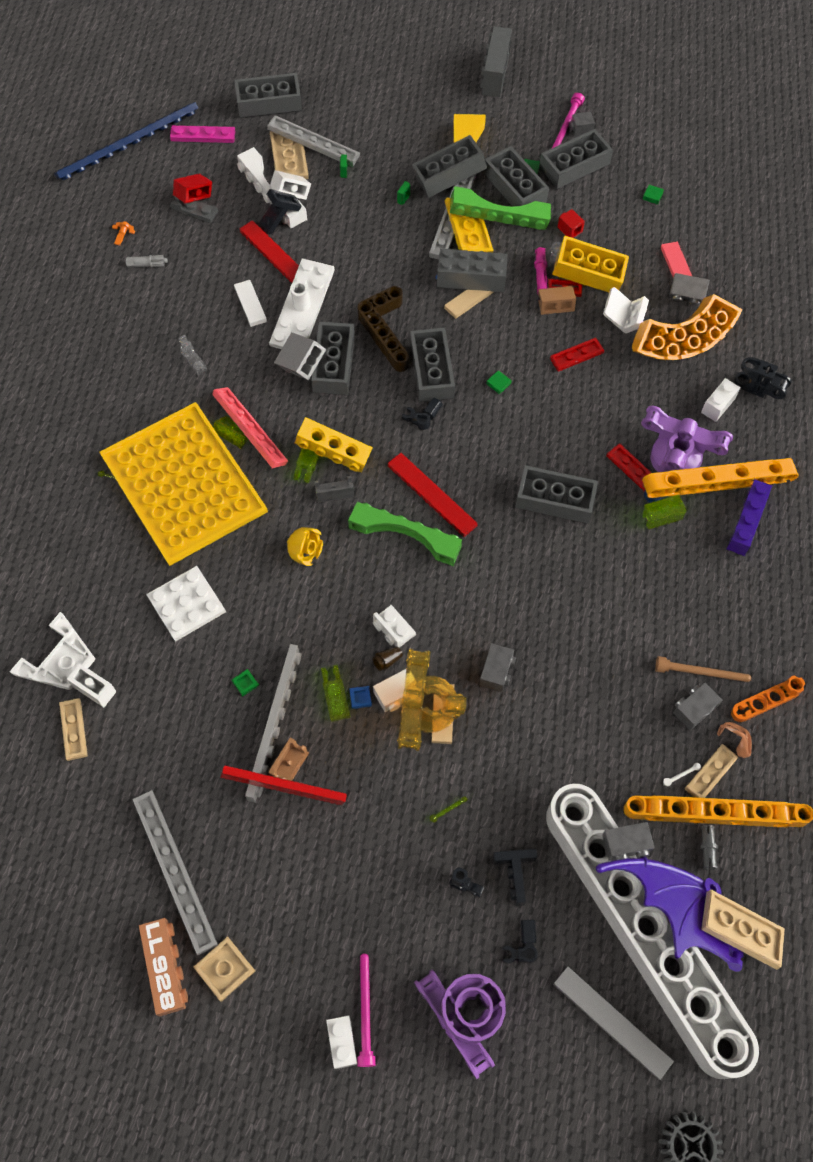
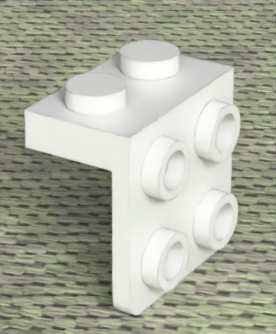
M614 287L610 289L603 314L624 333L638 330L640 323L643 322L649 300L644 296L631 302Z

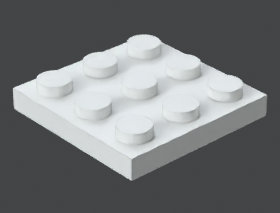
M197 566L146 594L175 642L226 613L225 608Z

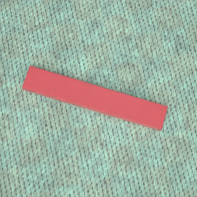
M228 387L214 389L212 395L272 468L286 465L288 462L287 458Z

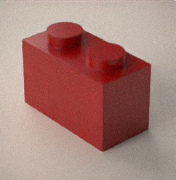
M200 173L174 179L173 195L184 203L211 197L212 181Z

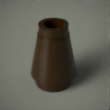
M396 646L376 653L372 660L379 671H386L403 656V653Z

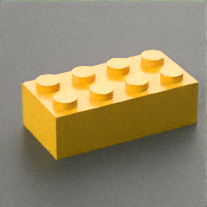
M564 236L558 250L552 275L606 292H610V289L614 287L619 290L624 281L629 256Z

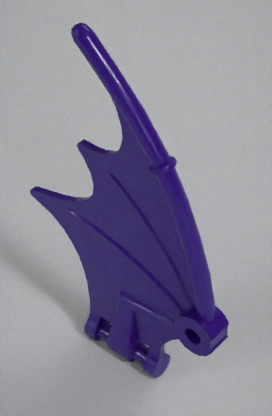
M646 857L614 860L600 863L596 866L598 873L624 870L633 874L641 881L645 892L643 905L660 909L665 913L670 922L676 959L680 958L686 949L699 947L727 962L730 970L735 972L742 970L743 962L741 958H743L744 952L701 930L706 892L713 890L721 894V888L711 878L702 880L688 871L663 862L650 860Z

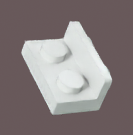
M392 605L380 614L377 612L373 614V625L378 631L382 630L385 633V639L391 646L394 644L401 647L416 635V632Z

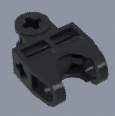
M748 357L742 361L741 370L743 372H739L736 375L734 382L737 386L741 387L740 389L763 398L767 394L775 399H784L787 394L786 390L790 387L792 380L787 375L776 372L778 366L757 358ZM745 363L753 364L754 368L746 367ZM742 377L748 382L742 383L738 378Z

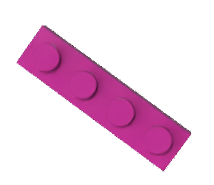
M172 125L170 139L171 141L234 143L235 127Z

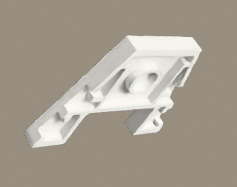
M60 612L49 626L63 636L62 640L39 667H35L21 658L11 669V674L71 690L72 685L68 682L67 678L80 663L89 668L94 662L95 658L63 613Z

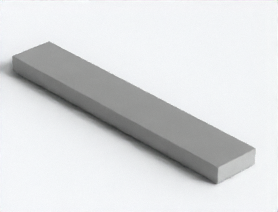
M274 116L267 125V130L340 161L341 154L347 155V164L351 167L355 165L360 157L359 152L278 116Z
M567 967L553 985L658 1080H661L674 1061L573 970Z

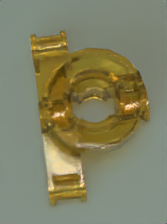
M412 648L408 650L404 692L401 701L402 711L397 743L398 749L405 747L419 751L421 732H439L449 727L460 715H464L466 710V697L462 694H457L451 684L445 679L436 676H426L430 661V651L428 650L426 652L413 651ZM429 694L437 695L442 699L443 708L437 711L430 710L428 707L422 708L424 696Z

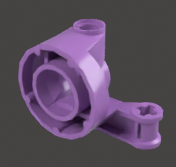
M657 406L647 407V414L642 420L641 425L648 430L659 433V437L652 447L650 457L652 465L658 473L700 468L705 450L717 455H726L728 453V445L733 440L731 433L727 431H709L698 427L697 422L691 418H684L681 421L668 416Z
M432 969L420 981L416 980L414 982L415 986L439 1019V1023L446 1030L448 1037L452 1039L474 1077L478 1079L479 1074L487 1068H493L495 1064L480 1042L492 1037L502 1026L506 1014L505 997L497 984L490 978L480 974H466L455 979L446 990ZM478 995L487 1010L484 1009L478 1019L469 1020V1023H467L458 1009H462L466 1001L475 1000ZM482 1060H484V1062H483L482 1064H480L478 1067H476V1064H478L479 1062H481Z

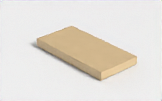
M270 131L275 170L309 179L304 145Z
M713 890L706 892L701 930L776 970L781 968L785 929Z

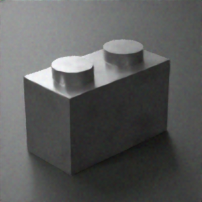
M675 273L669 296L673 297L675 301H683L685 299L690 300L689 303L699 305L703 298L706 297L710 280Z
M491 643L479 685L501 692L504 686L508 687L511 675H508L509 668L513 669L516 657H513V649Z
M706 683L701 687L696 685L689 692L690 696L687 699L683 697L675 704L677 708L673 713L689 730H692L723 701Z
M648 822L607 829L602 834L608 860L626 859L634 855L637 858L647 857L649 852L655 848Z

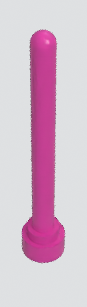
M581 93L573 94L571 98L572 106L552 148L561 144L569 127V122L572 120V114H575L577 108L582 106L585 98Z
M364 953L360 956L362 1051L360 1056L357 1057V1067L376 1066V1059L373 1056V1051H371L369 956Z

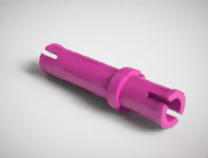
M542 247L535 250L536 261L534 262V267L536 269L537 294L539 289L548 288L546 272L548 262L546 261V250Z

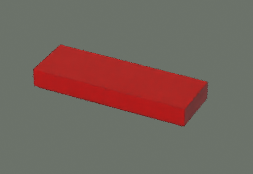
M593 338L551 355L550 360L559 372L603 354L604 349L597 338Z
M619 443L606 456L645 492L642 479L652 472Z

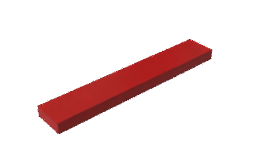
M253 220L239 228L240 233L293 283L299 265Z
M402 453L398 454L388 463V467L463 537L477 527L478 523Z
M224 766L220 778L337 805H343L347 797L346 793L230 766Z

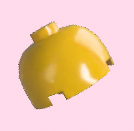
M309 527L296 529L287 540L289 556L299 564L311 566L314 556L317 559L322 551L323 540H320L319 536L322 535L318 529Z

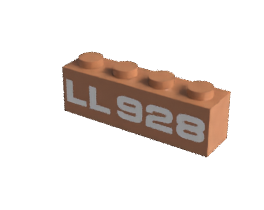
M162 918L139 925L156 1015L163 1016L186 1009L185 1003L188 1002V995L186 989H182L180 980H183L184 976L181 966H177L176 958L179 957L177 945H173L171 936H175L172 922L169 923L167 919Z

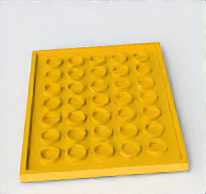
M196 402L100 451V455L169 566L268 512L267 507Z

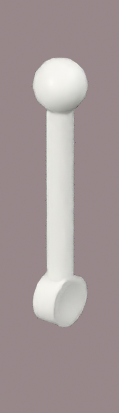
M695 763L693 767L672 778H665L663 784L668 787L675 780L694 770L699 771L701 765Z

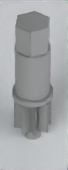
M163 255L126 257V266L128 268L164 266L165 263H168L167 258H164Z

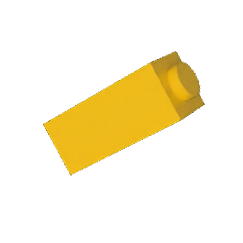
M454 114L453 143L468 135H471L474 141L477 142L485 129L486 115Z

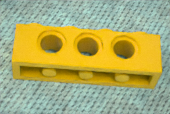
M306 417L295 440L299 447L309 449L318 456L327 457L336 464L345 465L350 470L361 473L373 448Z

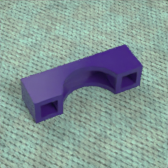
M754 479L748 490L741 515L732 533L727 550L745 556L751 546L772 485Z

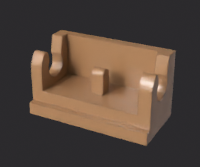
M572 286L539 289L540 300H538L541 315L575 311L576 296Z
M289 738L269 770V776L292 781L309 754L307 748L304 745L299 746L294 739Z

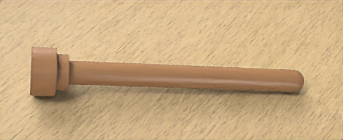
M658 656L656 659V672L664 673L665 671L674 670L743 682L751 681L749 674L674 663L661 656Z

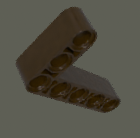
M392 286L361 301L358 304V319L392 367L398 372H404L409 366L408 352L381 317L402 305V289L398 286Z

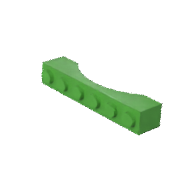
M454 186L450 198V213L546 230L551 219V204L534 201L523 206H501L481 198L471 189Z
M357 502L348 520L350 529L364 534L391 531L415 538L432 553L435 560L454 566L462 546V539H459L456 535L445 534L437 528H429L420 522L409 521L403 516L390 514L384 509L373 508L367 503Z

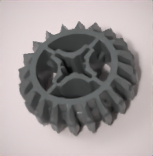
M682 1112L681 1120L677 1115L672 1116L675 1125L670 1121H666L665 1124L670 1130L662 1129L661 1133L667 1137L666 1139H659V1143L666 1144V1148L659 1150L660 1153L668 1154V1157L664 1158L663 1162H684L692 1156L700 1160V1162H722L716 1156L717 1154L724 1153L723 1150L717 1149V1145H721L723 1141L721 1139L715 1140V1136L719 1134V1131L716 1129L710 1131L713 1126L711 1121L706 1122L704 1125L705 1116L700 1115L697 1119L696 1113L691 1112L688 1118L686 1112ZM692 1125L700 1130L689 1137L686 1133H682L680 1129L684 1126ZM675 1136L681 1145L678 1157L674 1151ZM704 1137H706L709 1147L707 1157L702 1149ZM688 1142L695 1143V1146H693L696 1147L695 1152L687 1150V1147H689L687 1146Z

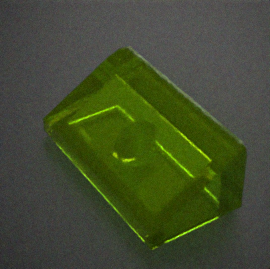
M224 416L214 421L213 428L216 433L241 449L249 440L229 417Z

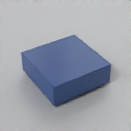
M369 686L349 688L352 709L372 706Z

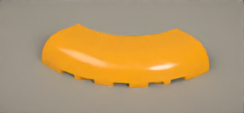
M715 294L703 298L694 314L682 323L671 325L652 319L641 322L632 344V350L643 356L662 360H679L698 355L709 350L725 337L726 333L733 328L738 320L742 309Z

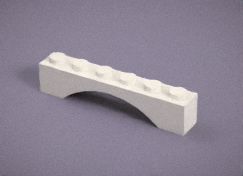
M254 147L237 155V166L240 172H244L247 180L254 184L256 191L262 193L265 202L272 204L267 196V192L273 188L270 187V184L263 175L262 156ZM301 204L302 207L299 212L288 209L282 218V222L293 228L306 221V208Z

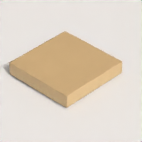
M226 937L193 966L220 1002L255 972L254 968L229 937Z

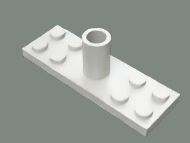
M306 259L301 260L269 342L271 347L282 349L291 332L306 338L310 337L335 271L334 266Z

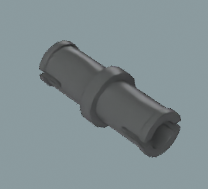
M707 825L701 826L702 844L700 845V849L703 851V869L709 870L710 861L711 870H716V851L718 850V845L715 844V826L709 825L708 834Z

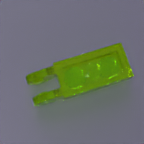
M301 449L296 463L294 480H299L303 468L307 469L304 478L305 482H310L319 459L315 452L309 449Z
M338 665L333 666L336 680L329 682L326 668H321L324 681L323 688L331 722L350 718Z

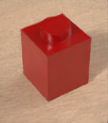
M571 209L560 215L557 228L566 236L574 238L583 232L585 221Z

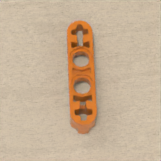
M791 676L787 681L735 704L731 710V716L737 722H744L786 703L800 695L804 690L805 681L802 678ZM770 693H777L780 696V701H773L770 698ZM753 701H761L763 708L756 709L753 706ZM747 707L749 708V710L746 711V712L743 714V716H742V714H739V715H738V714L736 713V712L738 711V708H739V710H744V709H746Z

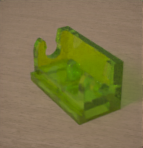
M680 495L645 504L643 518L647 517L646 526L649 530L683 520L686 508Z

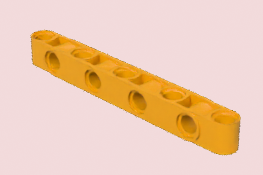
M786 458L651 473L644 476L642 481L647 496L649 498L747 488L751 486L754 479L769 485L787 482L786 480L793 481L799 475L793 460Z
M632 796L624 805V813L627 817L646 819L648 821L804 827L813 820V809L809 805L788 802L674 796ZM630 804H636L639 807V811L631 810ZM673 805L679 807L681 811L680 814H677L672 810ZM715 807L722 811V816L714 812ZM756 810L762 811L764 818L759 817L756 814ZM798 812H802L805 815V820L799 817Z

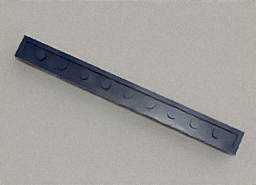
M196 102L190 103L54 172L57 179L62 178V180L71 177L70 173L74 171L79 173L86 169L84 166L88 164L93 166L99 163V158L103 156L105 159L114 155L113 151L118 149L120 152L127 148V144L132 142L134 145L141 141V137L146 136L147 138L154 135L156 129L159 128L161 131L168 127V123L173 122L175 124L182 120V116L186 115L189 117L195 114L194 110L198 109Z

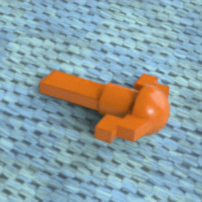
M125 221L117 222L116 225L112 226L116 230L120 227L114 242L115 245L120 246L127 230L131 234L135 233L134 227Z

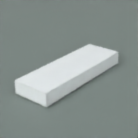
M247 280L234 284L250 327L267 322L251 281Z

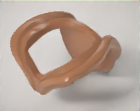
M725 722L723 725H720L717 735L720 736L726 728L741 736L742 739L736 750L737 755L742 758L750 757L752 749L750 733L742 726L732 722Z

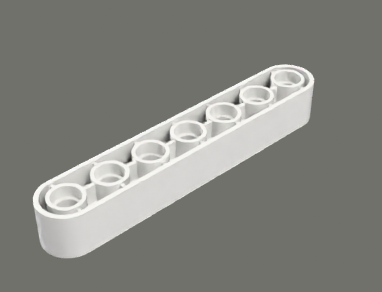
M569 784L560 788L555 793L547 810L546 820L548 828L695 1061L706 1074L717 1079L738 1078L747 1075L753 1070L759 1057V1046L753 1031L697 947L688 948L680 958H675L670 922L665 913L660 909L643 905L645 892L641 881L633 874L624 870H611L603 873L596 871L598 864L614 861L615 859L608 860L606 850L605 857H594L589 851V845L599 843L605 849L602 838L603 832L607 829L618 828L597 794L582 784ZM568 807H576L580 810L582 819L579 821L570 820L565 810ZM634 855V856H629L628 858H637V857H636V855ZM622 880L626 882L630 889L629 895H618L613 887L614 881ZM641 918H647L653 923V935H645L640 931L638 923ZM667 957H672L679 963L680 971L677 976L670 975L665 970L664 961ZM694 997L700 998L705 1003L706 1012L703 1017L696 1016L691 1010L690 1003ZM721 1039L728 1040L732 1045L733 1053L729 1059L723 1058L718 1052L717 1045Z

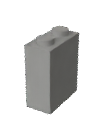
M291 332L274 363L289 373L309 380L326 349L312 339Z

